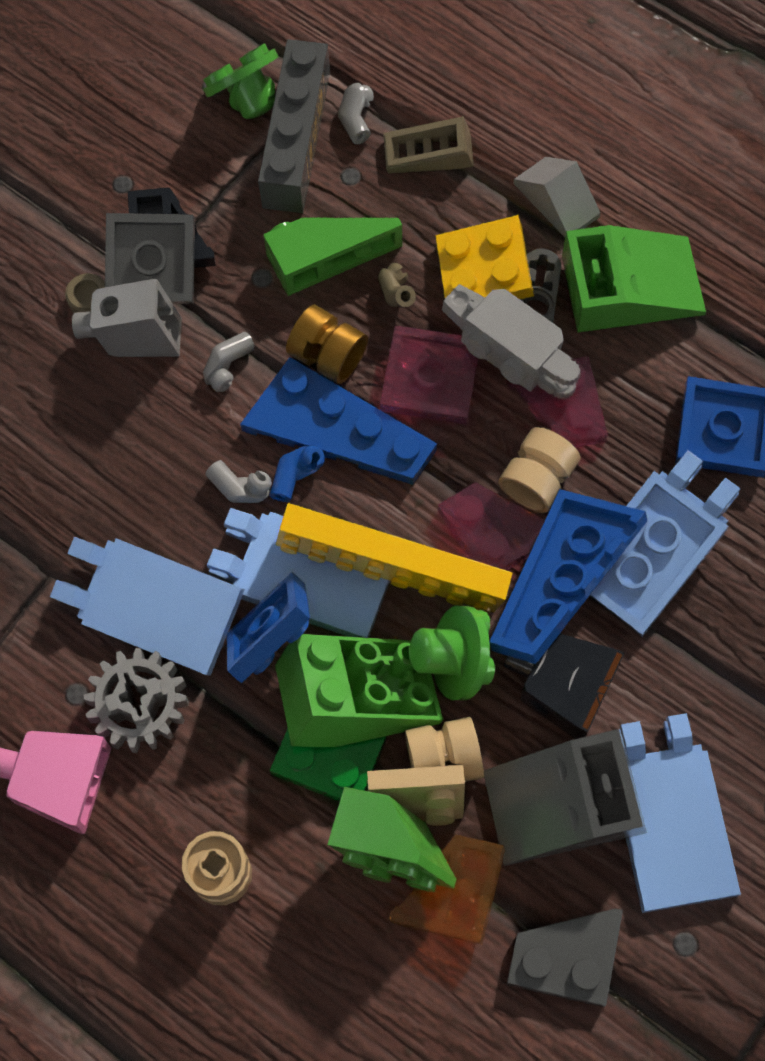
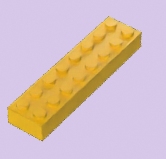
M290 503L287 504L275 544L280 546V550L289 554H297L299 552L308 555L310 560L318 563H324L325 561L335 563L338 569L344 571H352L354 569L364 572L363 575L373 580L387 579L391 581L393 586L404 589L409 586L419 589L418 592L422 595L445 597L448 603L454 605H463L464 603L474 606L476 610H483L487 614H490V612L494 613L506 600L513 574L500 568Z

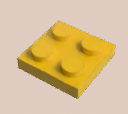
M519 215L435 235L445 298L459 284L483 297H486L492 290L506 289L518 299L534 296Z

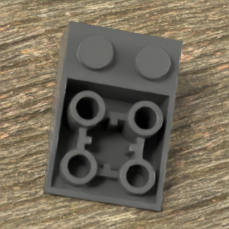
M619 729L570 740L484 770L485 783L504 866L647 833L624 739Z

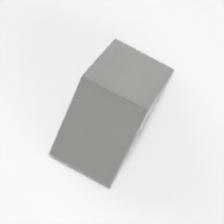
M544 157L514 179L513 184L564 237L566 236V231L584 229L600 217V211L577 161Z

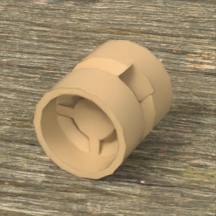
M535 427L530 430L521 444L518 452L520 458L511 459L500 476L498 484L504 493L516 503L534 512L545 513L549 511L559 489H561L560 483L570 478L581 457L578 450L564 437L551 430Z
M471 717L446 721L442 730L436 731L431 725L405 730L411 768L463 765L465 782L484 778L479 742Z
M209 831L197 836L188 844L182 856V872L185 881L203 901L212 905H228L238 901L247 892L252 881V867L247 854L233 836L224 832Z

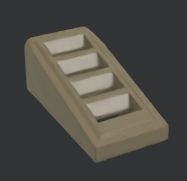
M464 116L383 133L386 170L388 173L453 170L474 166L471 134ZM450 141H457V147L451 148ZM433 142H440V150L434 151ZM416 143H423V154L417 155ZM399 144H406L407 157L400 158Z

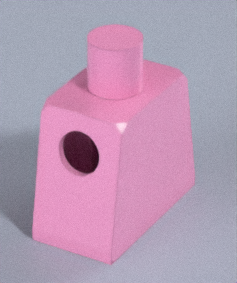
M28 731L24 737L20 752L0 748V778L10 780L6 796L22 808L75 832L85 834L110 755L111 746L104 737L97 735Z

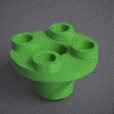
M264 43L241 57L239 60L242 66L233 70L229 63L208 75V77L203 79L206 87L203 88L206 97L208 98L227 88L230 93L229 103L231 107L240 112L243 118L254 119L267 113L274 106L275 83L271 77L263 74L261 68L279 57L275 48L268 50Z
M453 606L442 616L437 628H421L414 633L410 641L409 658L414 670L417 673L434 674L439 690L450 700H469L476 695L482 685H489L494 678L495 664L490 657L488 634L490 618L487 612L476 610L470 606Z

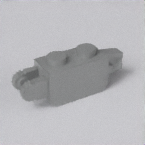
M459 284L445 298L442 311L463 330L461 342L465 344L471 354L477 358L486 359L500 369L502 375L513 384H520L530 392L538 385L547 393L558 397V399L562 398L564 400L573 396L576 390V383L581 375V369L579 364H576V361H572L570 356L561 351L564 341L561 328L506 289L492 290L486 297H483Z

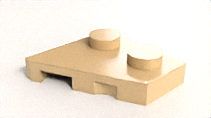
M463 765L367 771L369 792L389 795L429 825H448L453 823L455 819L463 818L465 793Z

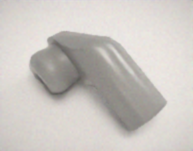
M360 83L351 84L345 90L338 110V117L354 144L365 142L371 135L361 113L363 108L369 107V101H373L374 95L368 85Z
M242 332L217 344L212 349L203 371L205 383L211 385L216 392H223L232 385L233 375L228 371L232 361L254 350V342L248 333Z
M221 460L213 463L205 473L206 477L232 503H259L269 496L272 485L271 478L263 471H256L255 474L251 473L248 477H237Z

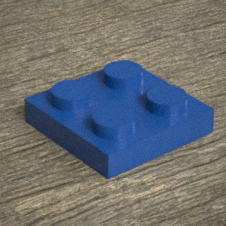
M688 376L684 389L675 464L689 450L703 461L701 464L702 468L764 478L765 388Z
M293 572L278 584L227 634V671L240 683L246 680L252 673L255 675L262 673L273 661L274 652L286 641L289 643L296 641L309 625L310 613L306 586Z

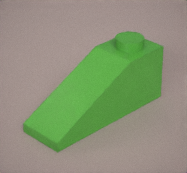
M300 218L291 223H280L270 232L263 234L267 257L286 294L289 296L402 247V223L399 218Z

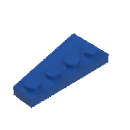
M291 357L288 358L240 424L243 432L257 436V433L275 438L277 443L293 448L295 445L301 447L318 446L324 452L325 458L335 461L339 458L358 464L360 469L411 485L415 483L437 451V443Z
M559 489L489 641L492 651L536 664L647 523L646 511Z

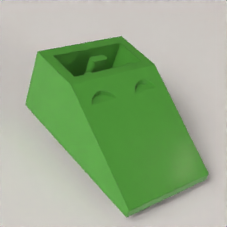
M612 225L566 231L562 261L577 333L705 315V305L688 237Z
M302 634L296 641L289 643L275 664L291 746L339 747L402 733L408 729L441 724L443 717L431 674L417 673L411 665L409 658L411 640Z

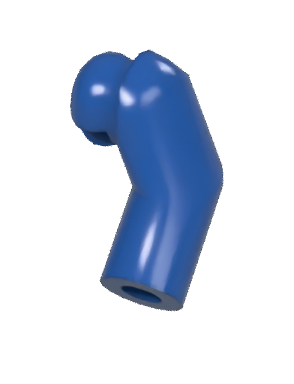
M311 445L300 447L283 455L278 462L269 496L277 501L290 502L296 481L315 473L323 466L325 461L324 452L318 446Z

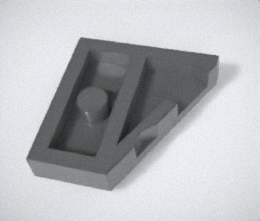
M615 908L517 933L506 985L605 1007L623 910Z

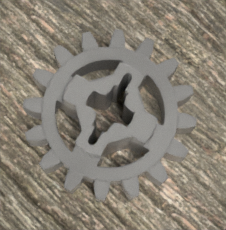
M135 648L133 659H126L125 655L118 651L116 652L117 664L111 666L109 663L102 661L100 666L104 675L101 678L90 676L88 679L96 691L84 694V700L87 705L95 707L86 713V717L90 723H99L95 729L98 736L105 738L112 733L110 744L115 749H119L124 741H127L132 753H137L140 748V742L146 741L151 749L154 750L157 748L156 737L162 734L165 738L171 740L174 736L169 725L172 722L183 724L185 721L182 714L177 711V708L189 706L187 696L178 693L187 687L183 677H174L177 668L172 661L161 667L162 657L157 651L148 660L145 659L141 648ZM136 672L150 673L156 677L147 680L137 676ZM118 681L114 692L108 695L112 686ZM132 685L142 696L140 697L142 704L140 705L141 716L136 708H133L131 705L133 703L132 695H134L131 689ZM166 704L162 714L154 721L159 707ZM116 720L119 723L127 720L136 724L137 729L124 728L113 721Z

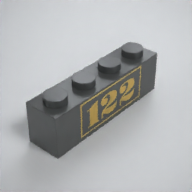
M287 39L258 179L261 203L264 209L304 213L330 77L328 44Z

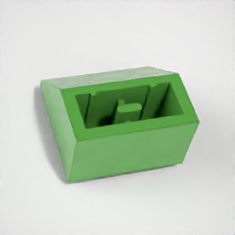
M344 787L327 844L344 855L343 863L363 869L362 874L364 876L382 882L390 883L393 875L407 879L406 884L408 886L427 892H435L436 885L454 889L456 877L424 821L389 795Z

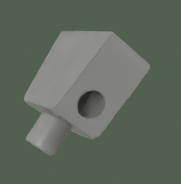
M157 279L96 289L92 293L91 311L76 312L72 316V329L77 339L96 337L111 356H180L182 317Z

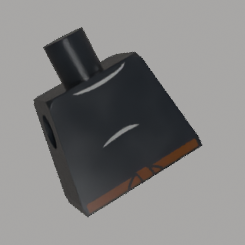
M559 634L536 664L507 656L503 667L527 678L520 700L525 705L574 739H579L587 736L624 656V652Z

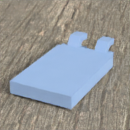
M689 450L675 465L669 475L663 471L660 474L654 471L627 504V507L646 511L647 523L590 594V597L642 637L728 530L726 523L729 520L722 515L739 495L740 488L726 477L706 502H703L688 491L686 487L701 470V464L703 463L700 458Z
M230 508L224 522V527L227 528L226 535L250 544L243 560L236 555L213 549L207 563V567L210 568L209 575L245 589L242 600L257 605L293 572L306 586L310 620L308 622L310 624L347 637L369 638L390 580L383 578L373 580L363 575L364 572L354 569L352 571H344L338 569L335 563L328 561L318 563L310 560L308 555L299 552L297 554L283 552L280 550V546L275 545L283 519L282 515L270 512L269 515L262 513L259 520L252 514Z
M74 537L67 554L97 565L88 590L65 581L56 580L50 597L79 608L77 617L82 619V625L148 652L154 653L157 651L163 658L211 676L245 589L117 538L114 542L108 540L105 548Z
M687 713L668 716L666 718L667 721L663 722L668 750L646 754L640 721L621 724L619 729L624 739L647 831L646 834L626 838L642 913L741 895L708 751H702L701 744L693 745Z

